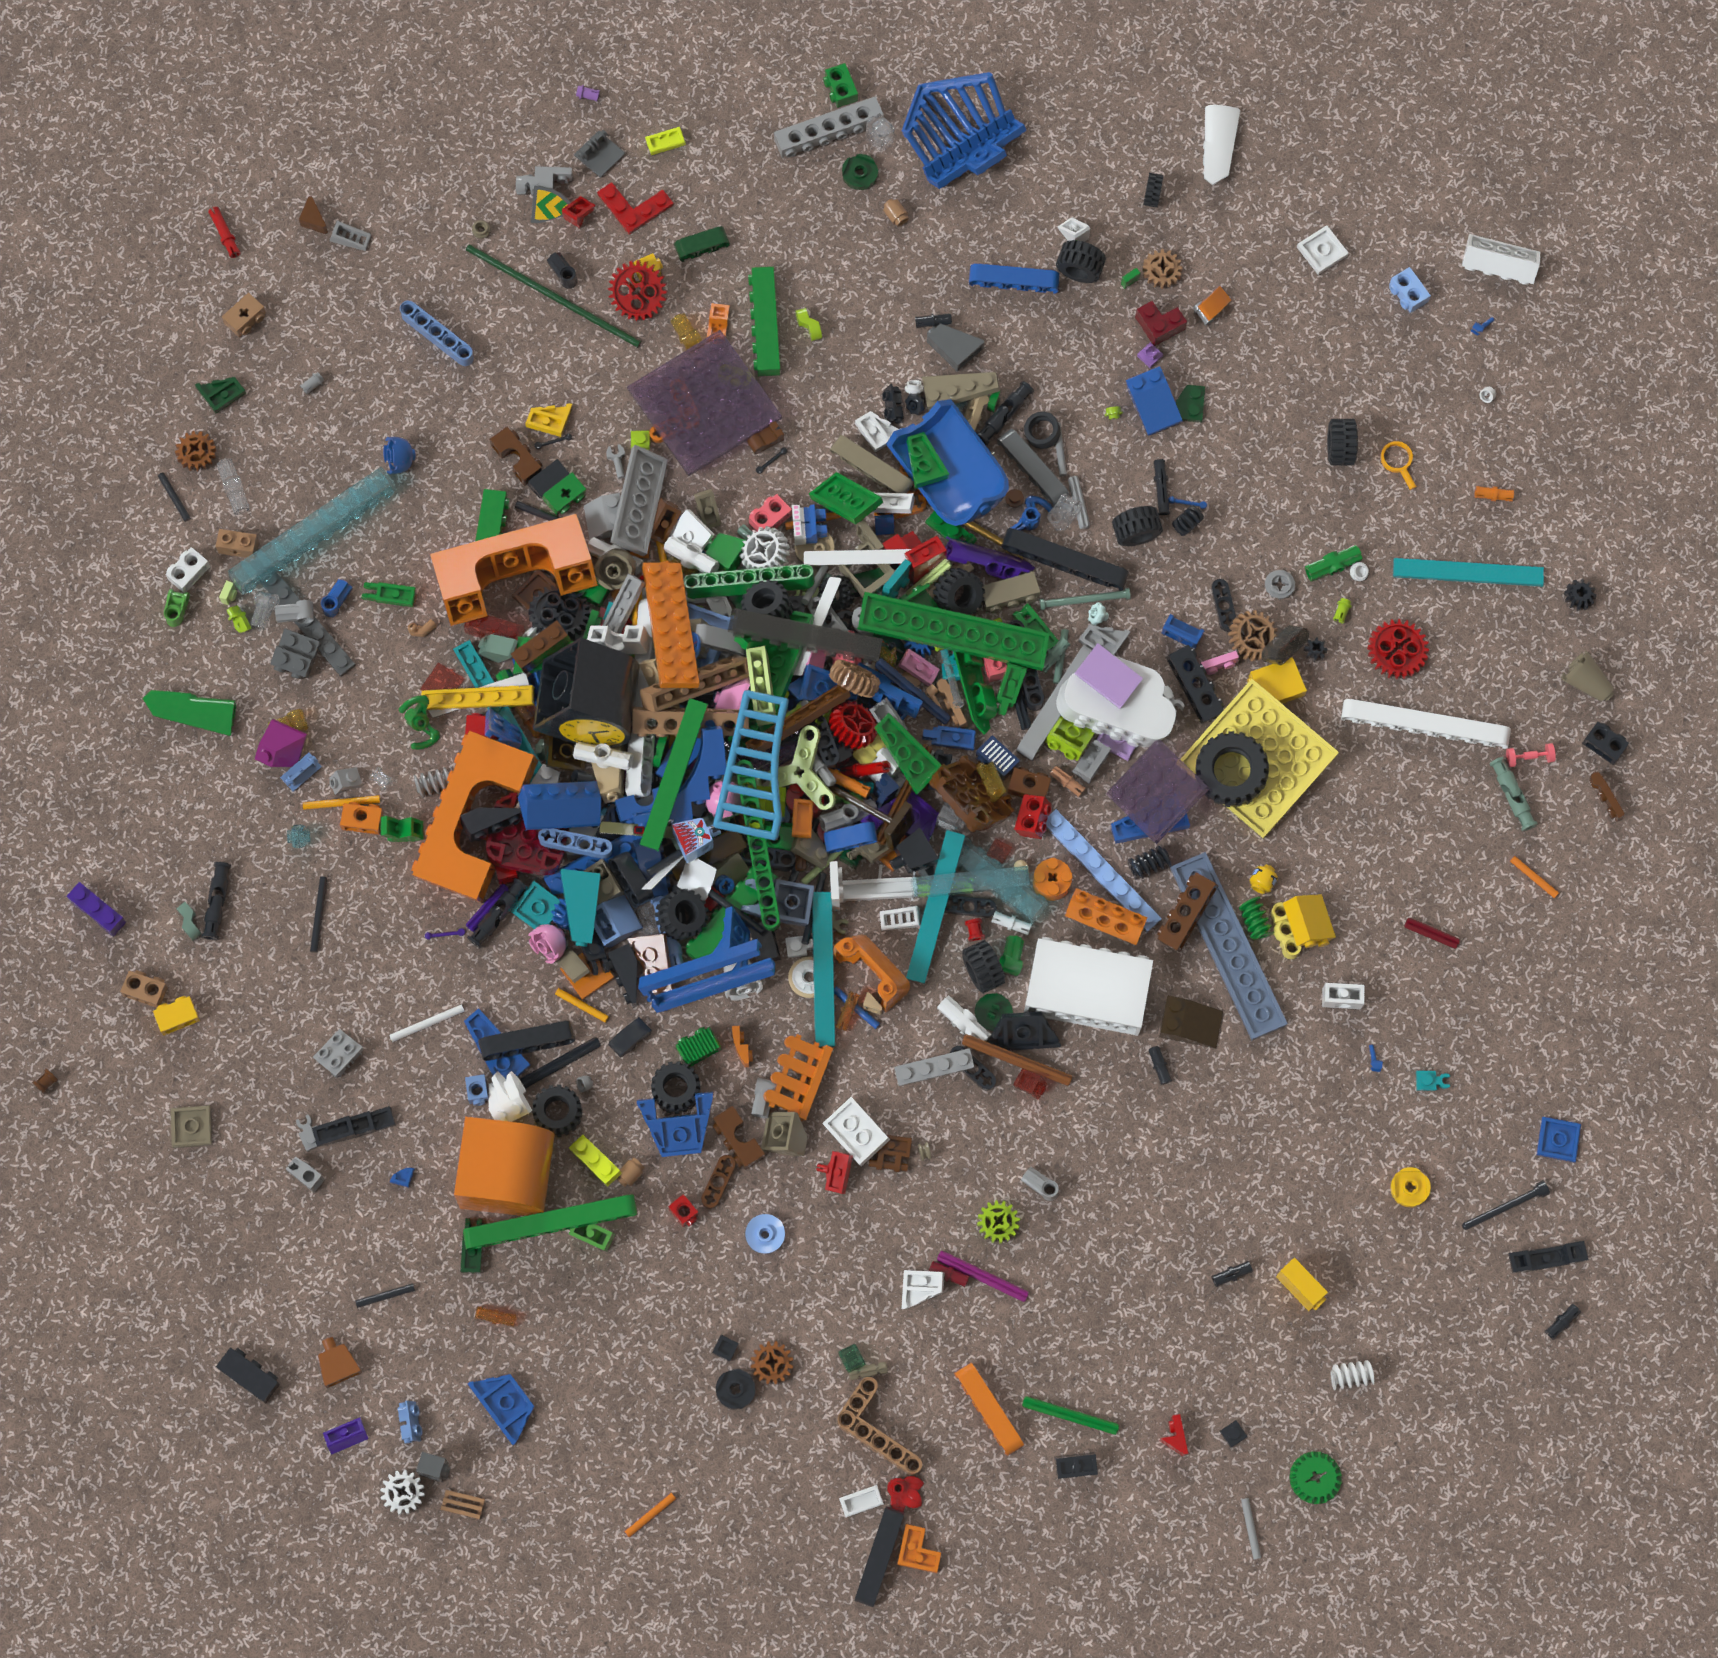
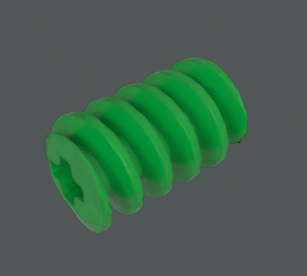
M1259 896L1247 900L1239 907V910L1244 912L1242 918L1247 919L1245 920V925L1249 926L1247 930L1249 933H1252L1250 936L1252 940L1264 939L1275 933L1274 931L1268 932L1272 925L1265 924L1269 917H1262L1266 910H1259L1264 906L1263 903L1257 904V901L1261 899Z

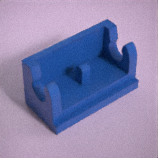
M1170 614L1161 634L1184 645L1189 644L1190 647L1196 649L1204 630L1188 625Z

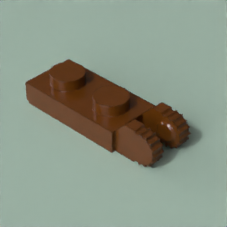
M1593 772L1589 781L1592 788L1598 789L1597 795L1600 801L1607 804L1608 815L1611 819L1615 818L1616 822L1622 820L1625 813L1600 772Z

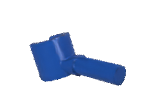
M1491 317L1482 325L1476 322L1471 332L1477 336L1480 335L1478 332H1482L1486 326L1494 321V318Z
M1369 1045L1371 1054L1370 1065H1372L1370 1069L1375 1072H1381L1383 1062L1376 1060L1374 1045Z

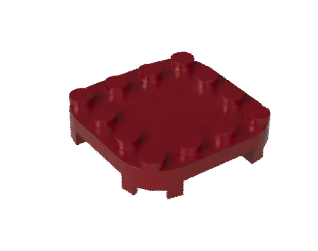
M510 793V795L497 800L494 808H515L519 802L517 793ZM521 820L517 825L505 827L499 833L489 834L486 841V854L491 864L504 869L536 875H554L562 864L565 851L542 846L538 837L542 829L526 830L524 820ZM554 828L568 832L570 828ZM547 834V836L544 837L545 841H548V838H551L550 834ZM564 837L561 840L563 845H566L568 837Z

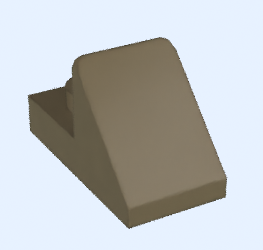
M712 489L694 494L700 520L708 528L721 525Z

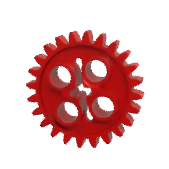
M633 260L629 262V266L624 263L622 264L623 269L618 267L617 271L619 274H612L615 280H609V283L613 286L608 288L609 291H613V294L608 296L609 298H614L611 305H618L615 311L623 310L621 316L628 313V319H631L634 315L635 321L640 316L645 320L646 314L651 318L653 317V312L659 313L657 306L660 308L664 307L661 301L667 300L663 294L668 293V290L663 289L667 283H662L661 281L665 276L659 277L658 275L661 270L654 271V264L648 267V261L641 265V260H637L636 265ZM636 272L642 275L641 282L635 280L634 274ZM622 285L628 286V294L622 293ZM648 286L654 288V296L647 293ZM640 287V293L636 294V288ZM634 299L641 301V308L634 306Z
M1391 619L1389 625L1385 621L1382 627L1378 625L1376 631L1372 632V637L1368 640L1370 645L1367 646V649L1370 650L1368 657H1373L1370 663H1377L1375 670L1381 668V675L1388 672V678L1395 674L1396 680L1399 675H1402L1403 679H1405L1407 673L1411 677L1414 675V671L1418 673L1420 667H1424V661L1428 659V656L1425 654L1429 652V649L1425 648L1429 642L1423 641L1426 635H1419L1421 628L1415 630V624L1408 626V620L1401 624V619H1398L1397 624ZM1394 634L1402 635L1403 639L1395 638ZM1407 639L1411 640L1405 643L1401 650H1397L1390 659L1386 660V657L1393 653L1395 647L1399 648ZM1380 646H1387L1389 651H1383ZM1413 647L1416 652L1410 653L1407 648ZM1399 659L1401 660L1402 664L1398 665L1394 663L1393 660Z

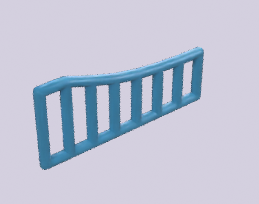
M750 690L743 692L713 822L715 828L770 840L778 838L782 821L778 782L779 752L789 703L787 698ZM755 699L779 704L778 716L748 710L749 700ZM745 718L776 723L774 734L743 728ZM741 736L773 742L772 753L739 747ZM737 754L771 761V773L736 766ZM736 773L770 780L772 793L730 784L732 774ZM728 792L772 800L774 813L726 803ZM724 810L773 820L772 830L770 832L722 822Z

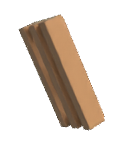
M446 1490L440 1510L480 1520L485 1499ZM450 1495L470 1501L479 1502L480 1505L476 1506L456 1500L448 1499V1497ZM447 1503L473 1510H478L477 1514L446 1507Z

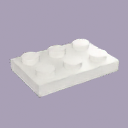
M852 1097L822 1123L848 1153L853 1155V1158L860 1166L864 1165L890 1140Z

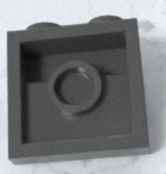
M284 628L280 643L275 648L270 664L274 666L276 671L284 673L287 670L292 672L291 676L302 680L303 677H309L321 641Z

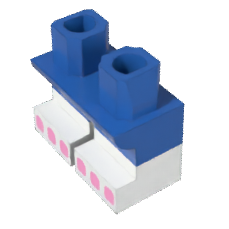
M815 504L800 508L799 505H792L795 545L817 543V538L827 537V525H816V522L826 521L825 509H815Z

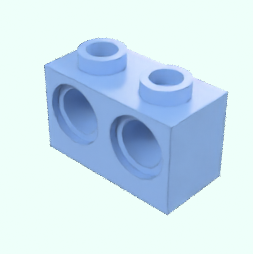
M1410 267L1391 278L1389 284L1390 291L1393 295L1399 297L1403 309H1407L1411 313L1429 302L1431 295ZM1404 282L1407 286H1402L1399 283ZM1411 296L1416 297L1417 300H1416V301L1411 300L1410 297H1411Z

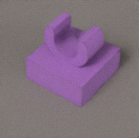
M1150 342L1137 354V357L1151 368L1163 357V354Z

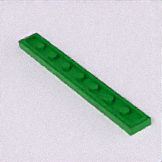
M689 698L640 842L641 846L656 851L660 849L708 707L706 703Z

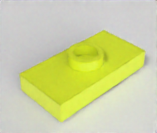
M680 127L645 137L651 156L686 145Z

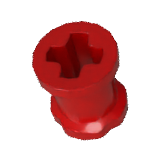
M981 918L965 921V926L968 927L969 942L985 939L980 924L982 923Z

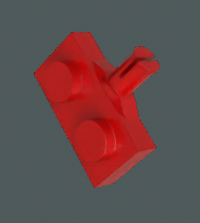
M832 1151L831 1161L828 1166L821 1163L817 1164V1167L820 1168H816V1170L826 1173L825 1190L840 1194L846 1193L853 1155Z

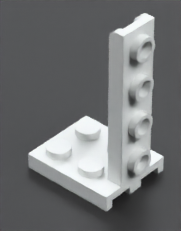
M837 861L830 862L832 911H840V903H844V901L917 897L915 877L842 881V867H838Z

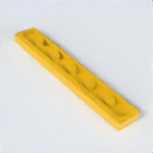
M533 685L421 691V695H425L429 699V705L426 710L534 705Z

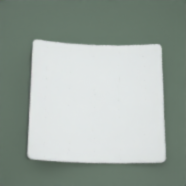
M697 858L689 863H685L677 887L688 889V891L694 890L695 895L700 894L702 896L700 899L706 900L714 881L716 868Z

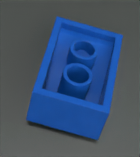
M1160 366L1126 380L1128 392L1148 436L1183 422Z

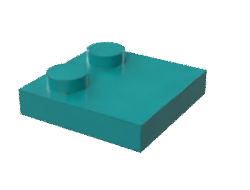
M904 559L884 584L882 596L897 599L899 590L901 588L904 589L910 581L908 579L911 567L910 561Z
M533 881L511 912L535 929L540 925L553 922L551 911L555 909L554 904H559V899Z

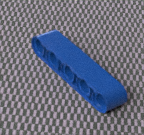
M972 264L970 266L969 285H980V287L987 288L995 286L998 289L1009 290L1010 288H1017L1020 291L1035 290V292L1042 293L1049 291L1056 294L1059 290L1060 274L1053 270Z

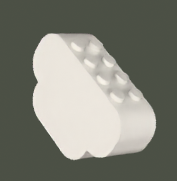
M1115 656L1143 678L1120 709L1074 673L1062 684L1056 700L1057 710L1064 719L1073 722L1077 727H1087L1096 734L1104 733L1110 735V738L1113 740H1125L1128 745L1133 747H1152L1164 739L1173 728L1176 717L1175 708L1171 701L1163 696L1164 682L1162 677L1151 668Z

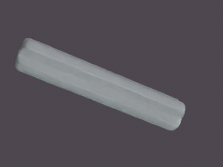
M1072 476L1069 477L1068 483L1079 528L1087 529L1090 526L1079 478Z

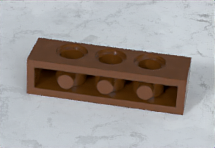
M1197 872L1194 876L1191 875L1186 883L1188 887L1185 892L1180 893L1177 898V906L1175 909L1172 908L1167 916V923L1165 926L1162 925L1157 933V939L1178 952H1181L1219 887L1216 883ZM1199 890L1201 893L1200 897L1192 899V893ZM1185 907L1191 908L1188 916L1182 915V910ZM1175 924L1181 925V930L1178 933H1173L1172 931Z

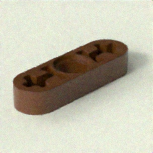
M723 1155L719 1158L703 1192L701 1201L707 1209H714L718 1206L735 1169V1160L730 1155ZM729 1159L732 1167L726 1168L725 1173L728 1174L726 1177L723 1173L717 1172V1170L719 1169L722 1172L723 1164L721 1162H726ZM714 1178H723L724 1185L722 1187H715L713 1185ZM709 1187L715 1191H720V1194L715 1192L714 1200L716 1201L715 1203L711 1202L710 1205L707 1204L705 1199L706 1196L710 1197L712 1193Z

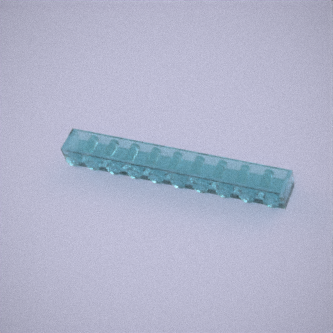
M379 467L228 570L229 579L242 595L246 592H252L262 581H268L274 573L284 570L287 564L293 560L297 561L300 559L303 553L315 549L322 540L331 538L334 532L344 529L350 521L360 518L369 508L376 507L383 498L391 497L394 494V490H396L395 482L382 467Z

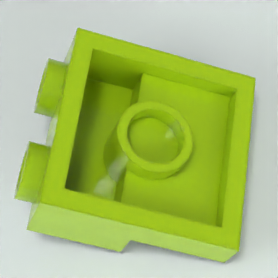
M1060 716L1045 742L1048 743L1050 749H1058L1063 752L1067 759L1078 761L1095 733L1090 728L1077 727L1073 722Z

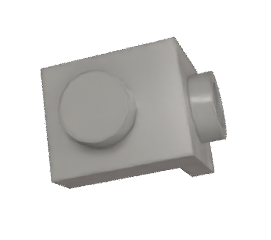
M357 767L336 770L330 777V787L335 795L340 794L342 790L355 789L363 785Z

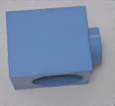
M485 1075L465 1077L469 1103H473L474 1106H481L485 1104V1101H489ZM480 1087L483 1091L480 1095L472 1094L473 1089Z

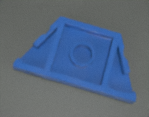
M490 707L485 717V736L490 738L494 735L498 738V742L519 749L522 743L521 730L514 724H510Z
M511 1374L497 1378L493 1377L467 1383L514 1446L534 1409V1405Z

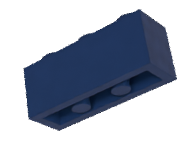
M641 839L633 840L639 869L647 882H649L657 873L649 876L646 870L662 860L660 854L664 853L662 843L659 851L641 846ZM664 876L652 888L654 898L669 894L668 888L671 887L669 876Z

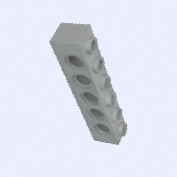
M875 96L775 131L774 141L781 157L791 158L797 152H808L814 146H825L831 140H842L848 134H859L868 127L876 128L883 122L884 114ZM864 115V116H866L867 118L862 119V118H860V116ZM847 121L850 122V124L845 125L843 124V122ZM831 127L833 130L828 131L826 128ZM814 133L816 136L811 137L809 134ZM797 139L799 142L794 143L792 140Z

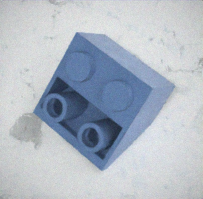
M625 895L596 906L594 928L606 947L611 948L643 929Z

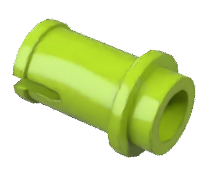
M1341 598L1337 602L1338 608L1333 617L1334 621L1339 620L1338 622L1342 624L1345 622L1348 610L1352 607L1351 601L1345 598Z

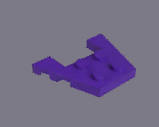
M912 791L907 802L912 805L915 822L906 835L910 836L917 829L921 828L929 841L939 813ZM895 799L878 810L888 815ZM871 814L861 820L862 823L874 822L876 830L883 822Z

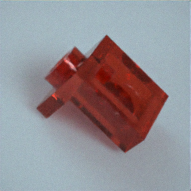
M1022 1068L1013 1086L1039 1100L1040 1096L1046 1091L1047 1082L1041 1076Z

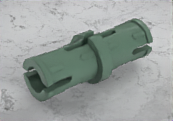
M1063 637L1052 649L1047 651L1048 654L1046 655L1043 669L1045 673L1057 660L1061 659L1060 656L1071 645Z

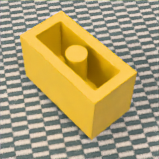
M190 996L179 997L174 1003L169 1005L167 1003L159 1005L153 1011L163 1036L200 1021Z

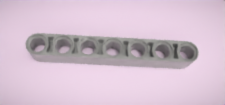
M1085 645L1082 646L1016 749L1017 752L1032 761L1034 760L1036 752L1040 751L1044 745V740L1061 716L1056 706L1060 687L1076 672L1092 649Z

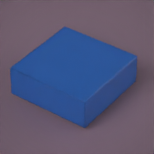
M893 514L874 516L876 535L894 534Z

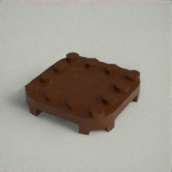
M965 755L949 765L943 764L932 775L929 784L951 806L954 813L967 824V828L971 832H976L977 830L985 831L1003 823L1014 811L1010 804L1013 799L1010 795L1002 797L980 772L984 765L980 761L975 764Z

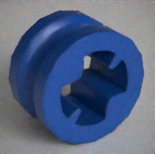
M721 875L715 881V888L722 894H728L734 888V881L726 875Z

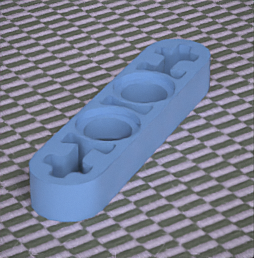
M554 828L542 829L538 835L540 844L548 848L601 859L609 858L613 852L611 842L602 838ZM547 834H550L551 838H548V841H545L544 837H546ZM564 837H569L572 841L569 845H563L561 840ZM583 841L590 843V847L587 849H582L579 845ZM603 846H607L608 850L601 852L600 848H603Z

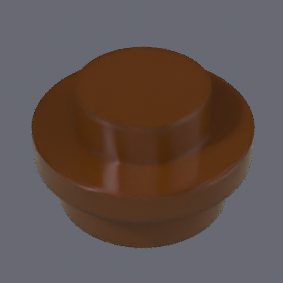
M1012 489L1007 492L1005 501L1010 507L1016 508L1023 504L1024 495L1020 490Z

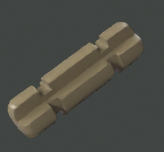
M886 1362L878 1363L876 1366L871 1364L861 1366L859 1369H849L851 1380L859 1379L858 1377L877 1376V1373H880V1375L888 1373Z

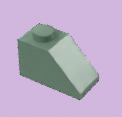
M490 634L480 640L478 654L500 663L512 658L511 653L514 652L518 641Z

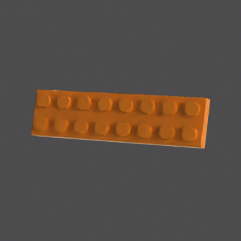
M643 563L642 569L644 582L646 583L645 589L660 688H698L700 683L681 563Z

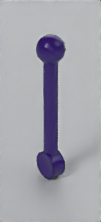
M460 928L458 931L433 934L427 932L425 933V938L429 940L432 937L464 936L465 930Z

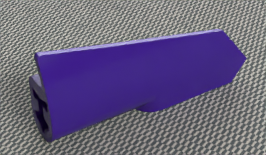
M946 536V539L949 540L945 547L947 550V560L961 564L971 561L985 565L986 572L989 575L1002 579L1019 576L1021 571L1029 573L1035 570L1033 565L1019 557Z

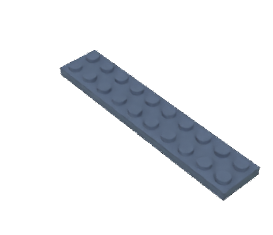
M1206 852L1171 866L1170 870L1181 892H1185L1188 887L1186 883L1191 875L1194 876L1196 872L1219 886L1199 919L1197 927L1251 1040L1287 1026L1288 1023ZM1199 890L1192 893V899L1200 897L1201 893Z

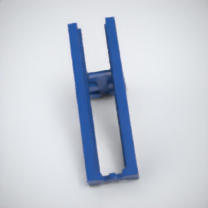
M733 906L725 910L723 938L712 954L639 978L638 989L644 996H648L647 1001L652 1002V1007L657 1013L775 975V962L772 958L748 965V959L760 955L759 949L762 948V945L758 939L750 941V930ZM736 963L731 971L658 995H654L652 990Z

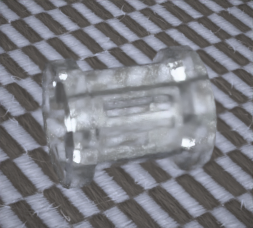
M377 767L369 777V780L376 782L383 792L395 781L393 777L385 774L381 767Z

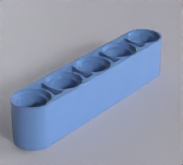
M404 301L400 305V313L406 323L460 365L469 366L472 364L474 356L472 348L414 302ZM407 310L413 311L411 314L405 313ZM421 321H426V322H427V323L424 324V325H420V324H419V322H421ZM435 332H441L438 336L433 335ZM448 343H455L452 347L447 346ZM462 354H469L466 358L461 357Z

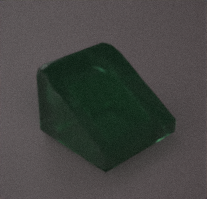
M856 1344L838 1351L842 1364L848 1373L866 1365Z

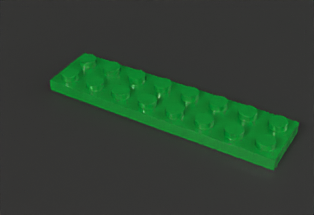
M793 611L792 615H789V621H785L783 627L779 626V629H772L769 632V635L776 639L773 647H766L774 696L785 698L814 621L813 614ZM750 699L748 710L754 711L753 701ZM775 704L776 716H778L779 704ZM749 718L750 730L763 732L775 724L758 726L756 719ZM729 736L728 742L732 744L733 736ZM745 736L744 739H740L739 746L747 748L745 743L752 738Z

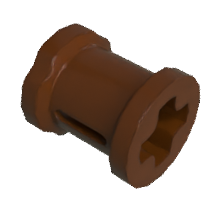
M48 1069L44 1070L45 1073L37 1081L34 1080L32 1082L44 1095L54 1082L57 1083L59 1081Z

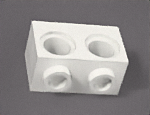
M191 547L188 551L186 550L181 554L176 564H172L167 569L166 577L185 593L210 568V565L203 556ZM192 560H197V561H198V562H197L195 565H193V566L189 565V563H190ZM185 574L182 579H176L177 575Z

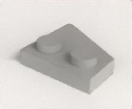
M1089 625L1078 642L1090 649H1093L1098 643L1115 656L1130 635V631Z

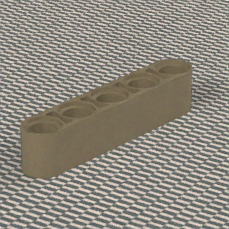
M840 435L830 448V451L833 454L839 455L841 460L891 493L907 494L914 484L908 477L843 435Z

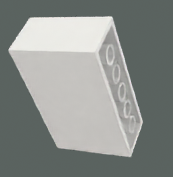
M1049 937L1038 938L1024 1012L1042 1011L1045 1018L1138 1036L1142 1027L1153 960H1149V957L1143 955L1133 957L1127 952L1112 953L1111 950L1106 948L1092 949L1091 946L1085 944L1076 946L1069 941L1055 942Z

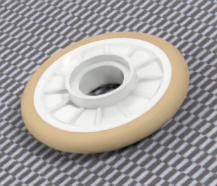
M803 957L791 966L788 975L789 984L792 990L799 996L814 998L813 981L807 982L804 979L806 973H813V957Z

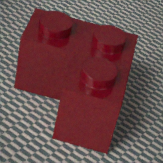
M1150 301L1136 309L1135 318L1154 346L1186 329L1187 320L1178 307L1161 315L1154 302Z

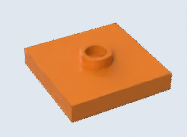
M581 953L578 957L589 969L590 972L574 983L562 968L560 970L583 1000L614 979V976L611 972H603L600 961L596 962L598 975L593 976L589 964L586 963L584 954Z

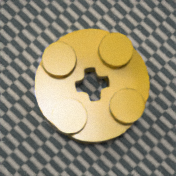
M1413 1167L1400 1170L1395 1174L1390 1184L1393 1198L1404 1207L1419 1206L1425 1202L1431 1189L1428 1177L1419 1169ZM1409 1182L1412 1186L1416 1187L1412 1192L1405 1188Z

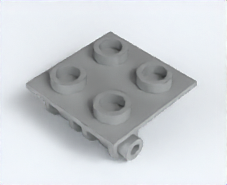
M339 1029L313 1058L329 1070L335 1078L342 1076L346 1066L350 1068L348 1065L350 1062L353 1064V1060L362 1055L361 1052L364 1049Z

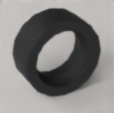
M1042 411L1032 414L1026 420L1024 433L1033 447L1047 449L1054 446L1059 440L1061 428L1055 416ZM1040 421H1049L1053 426L1052 434L1043 440L1034 438L1032 435L1033 426Z

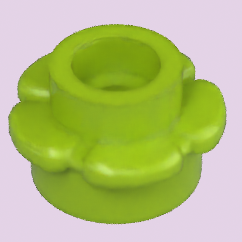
M1120 406L1106 408L1105 416H1108L1109 420L1113 418L1119 419L1120 415L1123 414Z

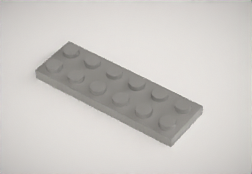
M637 445L632 447L611 543L643 557L647 554L668 459Z

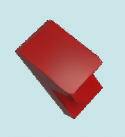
M580 196L562 209V214L565 220L580 229L584 217L593 212L596 205Z
M1180 1414L1172 1415L1171 1421H1168L1170 1433H1174V1436L1160 1438L1159 1441L1181 1456H1187L1188 1449Z

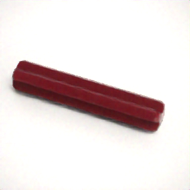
M1407 918L1405 922V928L1454 949L1459 945L1460 939L1412 918Z

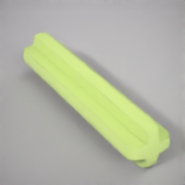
M944 559L906 592L907 596L913 593L912 590L918 585L924 586L927 583L931 585L940 575L944 574L943 572L951 568V562Z

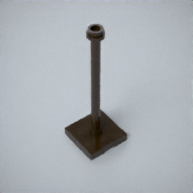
M835 785L828 787L833 794L889 824L884 830L887 847L895 851L896 846L902 841L915 822L912 805L906 801L895 817L892 818Z

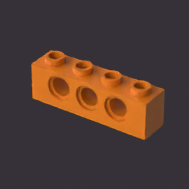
M1077 888L1065 914L1068 918L1134 945H1137L1147 921V917Z

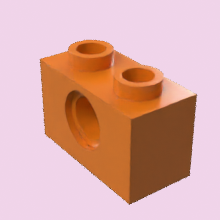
M357 802L344 803L340 827L346 831L380 835L383 810L374 804L362 806ZM361 814L367 815V818L363 821L357 820Z

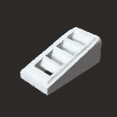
M913 906L880 911L882 931L920 927V908ZM906 913L907 923H903L902 914ZM910 913H914L915 921L911 922ZM894 914H898L899 924H895ZM887 915H890L891 925L886 926L885 919L887 922Z

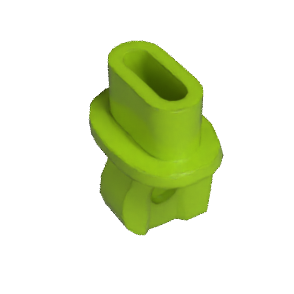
M238 605L226 610L230 616L228 620L233 621L234 627L238 632L242 633L252 629L245 616L246 613L242 612Z

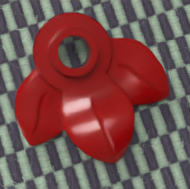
M907 1476L904 1479H891L887 1485V1491L891 1496V1507L902 1512L906 1506L910 1508L921 1507L922 1499L918 1490L924 1485V1482L915 1476ZM897 1484L901 1486V1489L898 1492L895 1491V1486Z

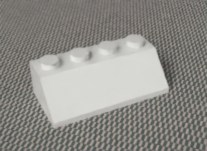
M1469 234L1462 266L1470 271H1483L1484 274L1490 276L1493 274L1499 275L1505 280L1514 279L1518 280L1521 284H1534L1540 265V252Z

